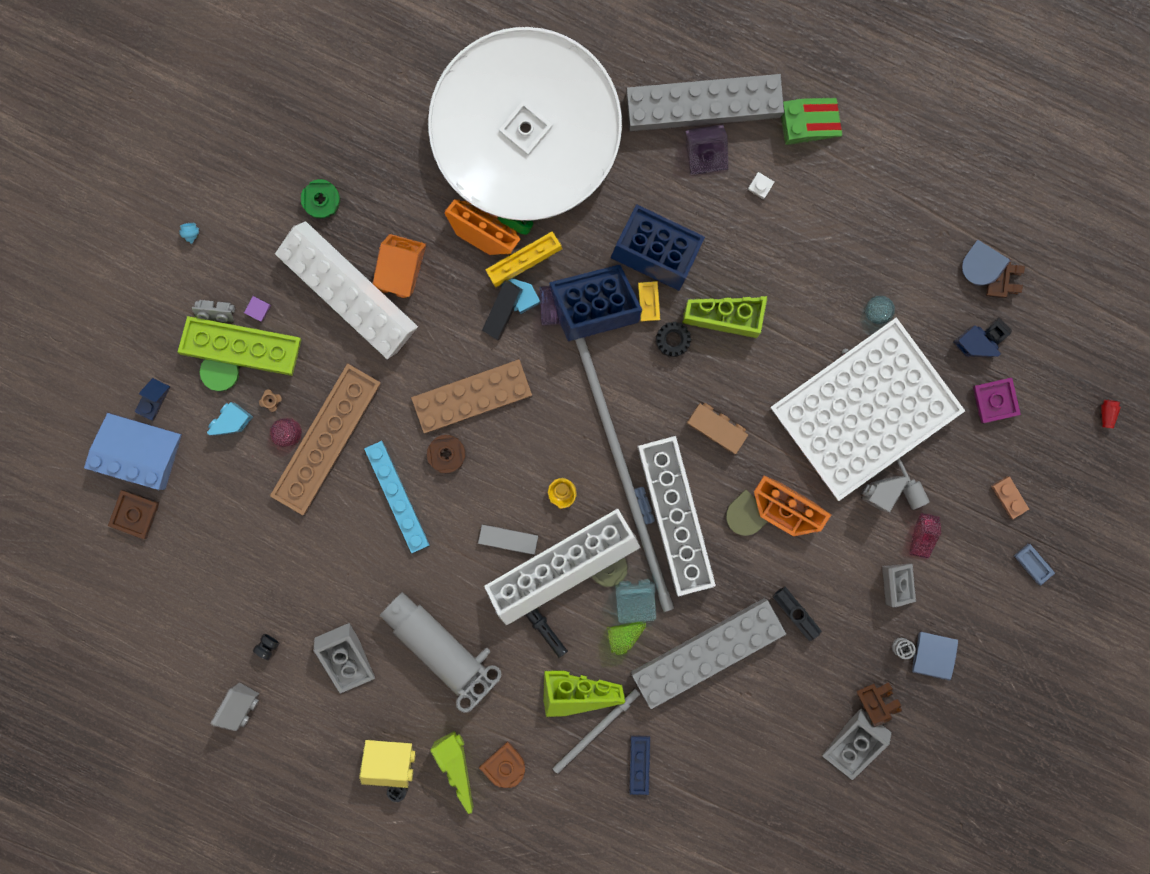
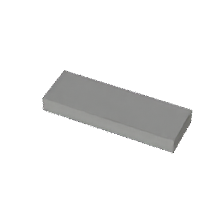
M482 524L478 544L535 555L538 535Z

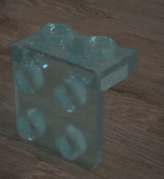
M650 579L638 580L639 583L631 584V581H621L619 585H615L617 614L620 623L654 621L656 619L654 582H650Z

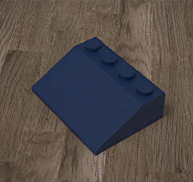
M636 204L613 250L611 259L680 291L705 237Z
M621 265L549 283L559 321L568 342L639 323L642 308Z

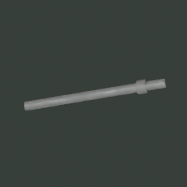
M634 689L625 698V704L615 707L553 767V770L558 774L621 712L631 707L630 704L640 695V692Z

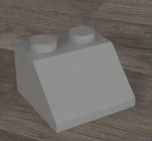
M894 476L871 482L862 490L861 494L863 496L861 499L881 511L890 512L909 478L906 476Z
M239 682L228 691L211 724L237 731L240 727L244 728L250 718L247 716L250 710L253 711L259 702L257 700L259 693Z

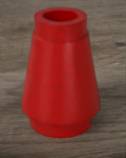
M1104 400L1103 404H1101L1102 427L1114 428L1121 409L1119 401Z

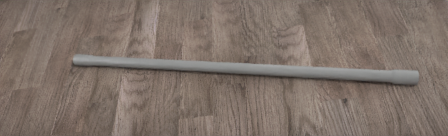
M585 338L576 339L582 363L658 591L663 612L672 610L674 606L667 591L637 501L638 499L634 492L635 490Z

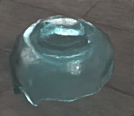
M875 296L866 304L865 313L872 323L887 324L895 315V306L888 297Z

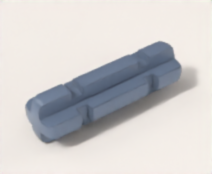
M644 487L636 488L634 492L636 497H638L637 501L641 513L644 515L645 524L653 523L655 519L653 514H651L652 510L648 498L645 497Z

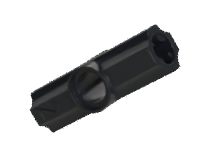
M786 586L775 592L772 597L810 642L818 637L822 630ZM800 609L801 616L796 619L793 618L794 610Z

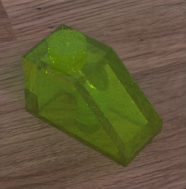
M645 621L607 627L611 652H616V655L627 653V650L633 647L646 628Z

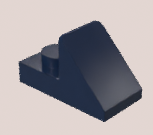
M152 378L139 393L142 398L135 413L154 421L171 386Z

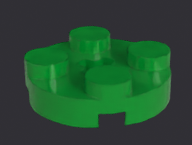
M313 180L303 189L301 204L309 215L314 218L325 219L336 214L340 205V194L336 187L327 180ZM319 194L326 198L322 204L316 201V198H319Z

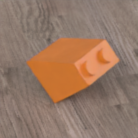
M389 234L380 245L373 285L384 293L392 292L401 298L410 297L415 288L426 244Z

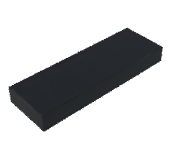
M509 280L504 281L482 331L496 340L501 338L523 292L522 288Z

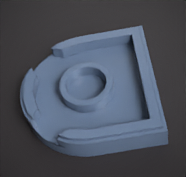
M977 240L964 258L962 269L965 277L971 283L987 285L995 282L1000 277L1011 260Z

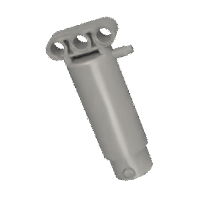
M403 592L379 615L395 630L393 634L458 696L456 706L460 711L469 712L500 680L501 671L498 667L490 665L485 668L481 664L490 653L488 648H485L475 658L421 605L417 606ZM490 669H495L497 672L494 680H490L487 677V672ZM477 683H481L484 687L481 694H475L473 691V687ZM466 697L469 698L470 705L464 709L460 706V700Z

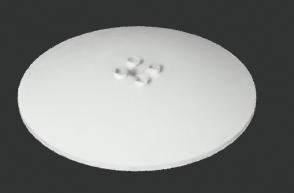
M515 27L496 31L479 38L459 52L449 63L433 92L428 126L431 148L439 169L448 183L462 198L480 210L494 216L510 220L530 221L550 218L571 210L587 199L601 185L613 166L618 153L622 130L620 102L611 78L597 58L586 48L571 38L554 31L533 27ZM522 124H529L531 130L528 133L522 132L520 130Z

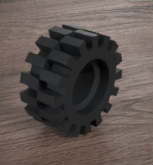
M669 322L658 331L656 344L662 354L668 357H677L685 353L689 348L691 334L682 323ZM671 332H676L680 335L681 342L676 347H671L666 342V336Z

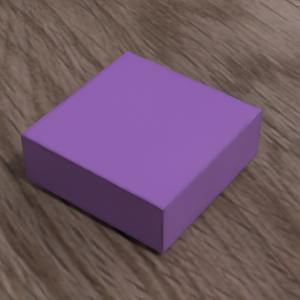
M253 296L244 313L263 322L271 305Z

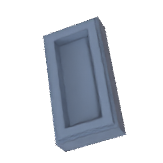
M1027 544L1014 555L1038 585H1042L1055 574L1031 544Z

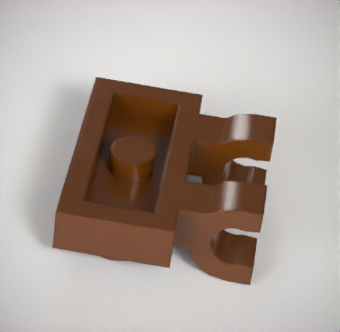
M1010 261L1000 277L995 282L987 284L986 296L1006 298L1008 293H1022L1023 285L1009 284L1010 274L1018 276L1024 274L1025 266L1011 265Z
M889 682L879 688L872 684L856 691L874 727L892 720L890 714H897L902 711L898 699L887 705L882 700V697L885 698L893 695Z

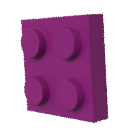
M1012 378L973 386L981 423L1021 415Z

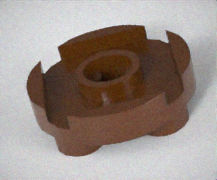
M452 435L436 437L427 449L429 464L441 473L456 471L463 465L466 456L464 445L458 438ZM445 448L452 453L447 460H445L444 456H441Z

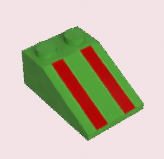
M837 98L797 99L783 102L784 113L781 116L785 145L842 136Z

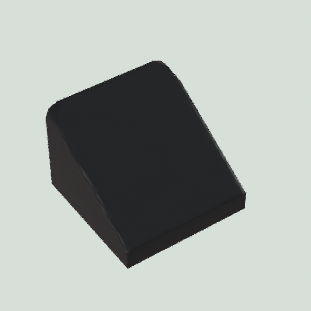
M999 317L984 330L985 336L990 341L996 343V345L1006 339L1012 332Z

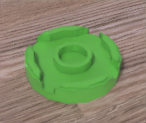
M206 359L201 364V380L211 390H228L236 384L239 378L238 365Z

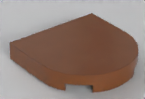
M507 741L482 763L479 769L495 786L512 788L522 781L525 774V762L522 756Z

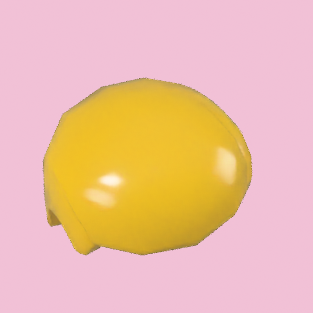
M566 478L555 479L549 485L547 492L550 502L560 509L570 507L577 496L575 485Z

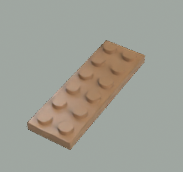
M519 359L411 398L425 434L530 397L532 393Z

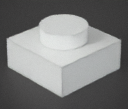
M758 172L748 190L764 199L774 181Z

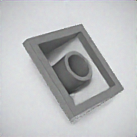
M913 565L882 566L886 604L891 607H898L916 602Z

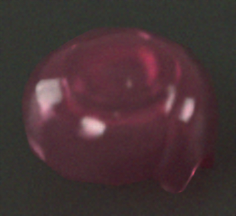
M291 418L279 419L270 428L272 442L279 447L296 445L301 438L302 429L299 423Z

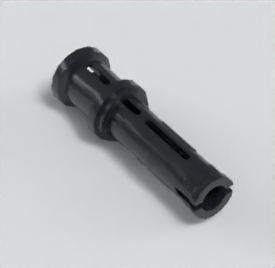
M537 608L524 615L532 623V628L540 632L558 658L568 652L557 635L546 623V616H542Z

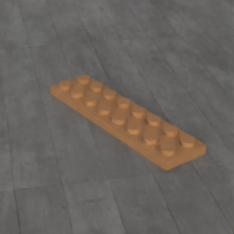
M347 363L270 497L301 515H305L376 394L381 382Z

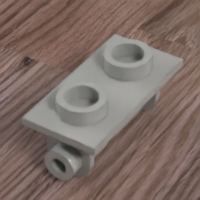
M199 300L195 302V307H192L196 318L217 320L223 323L227 321L234 322L232 313L235 311V305H231V303L217 302L216 308H213L214 301Z

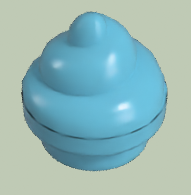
M196 223L180 225L181 230H179L181 237L192 244L199 234V228L196 227Z

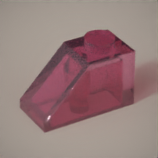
M920 514L914 528L910 555L929 559L941 535L939 516Z

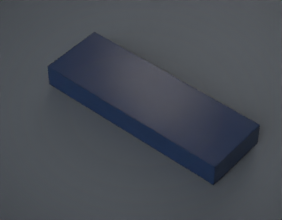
M631 736L630 795H649L650 736Z

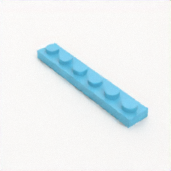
M383 441L365 448L364 450L411 553L429 546L430 544Z

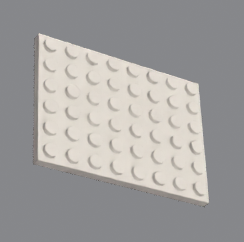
M897 317L770 407L837 501H840L965 412L964 408Z

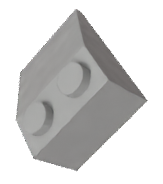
M350 623L314 638V652L339 693L375 679L359 638Z
M860 709L847 722L822 756L853 780L889 745L891 732L883 725L874 727L868 714Z

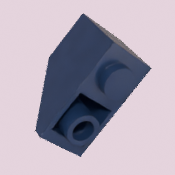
M976 325L969 327L953 342L965 356L994 358L1001 355L996 343L989 341L985 336V331Z

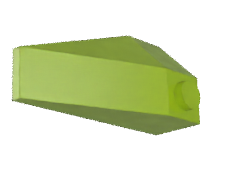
M566 671L544 672V707L546 717L568 716L625 704L622 685L603 680L593 681L587 679V676L581 675L577 677L569 675L570 672Z
M453 731L434 741L431 752L442 772L447 771L448 782L451 787H457V796L467 813L470 814L473 811V802L463 747L465 744L461 735H457Z

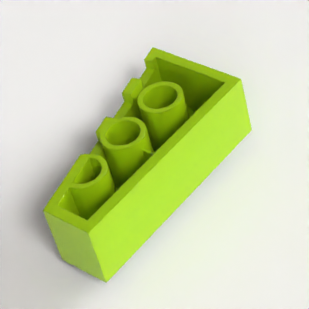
M767 296L759 298L688 300L685 305L682 324L757 338L761 334Z

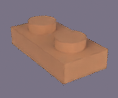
M1010 476L991 486L1010 519H1014L1029 510Z

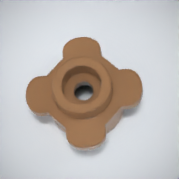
M269 389L265 390L259 405L274 412L277 410L276 406L278 402H281L282 397L279 394L272 393Z

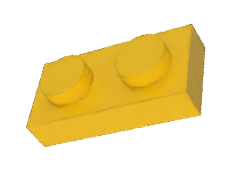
M658 282L638 283L639 304L642 308L641 322L659 321Z

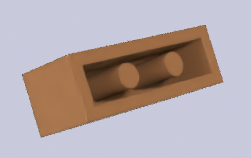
M706 403L703 405L698 404L686 424L729 452L737 454L748 436L745 433L746 429L737 423L734 426L729 422L730 419L722 413L717 415L713 412L714 408Z

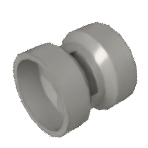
M901 637L895 639L892 643V651L902 659H910L915 654V646L911 641Z

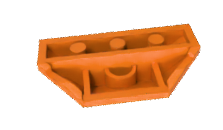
M454 199L444 213L457 236L488 255L511 254L520 241L516 231L501 223L497 216L480 210L468 201Z
M765 475L754 490L760 517L792 536L822 531L831 516L830 513L813 501Z

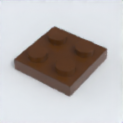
M121 490L108 526L138 538L146 539L159 503Z

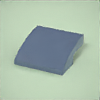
M924 632L918 633L917 651L913 658L912 672L951 680L958 640Z

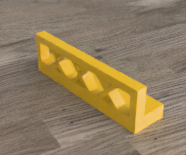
M552 231L487 268L486 272L495 287H498L504 281L510 280L562 250V246Z

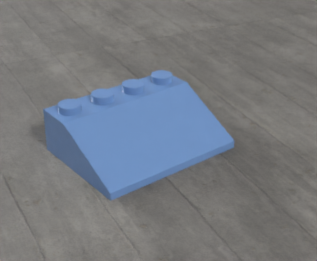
M107 413L89 450L84 468L153 489L164 490L168 483L182 434Z

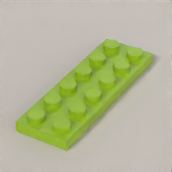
M187 316L178 353L180 355L293 376L301 338Z

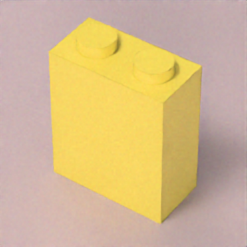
M366 740L360 772L361 784L408 788L409 781L413 779L411 762L415 763L416 751H413L412 744Z

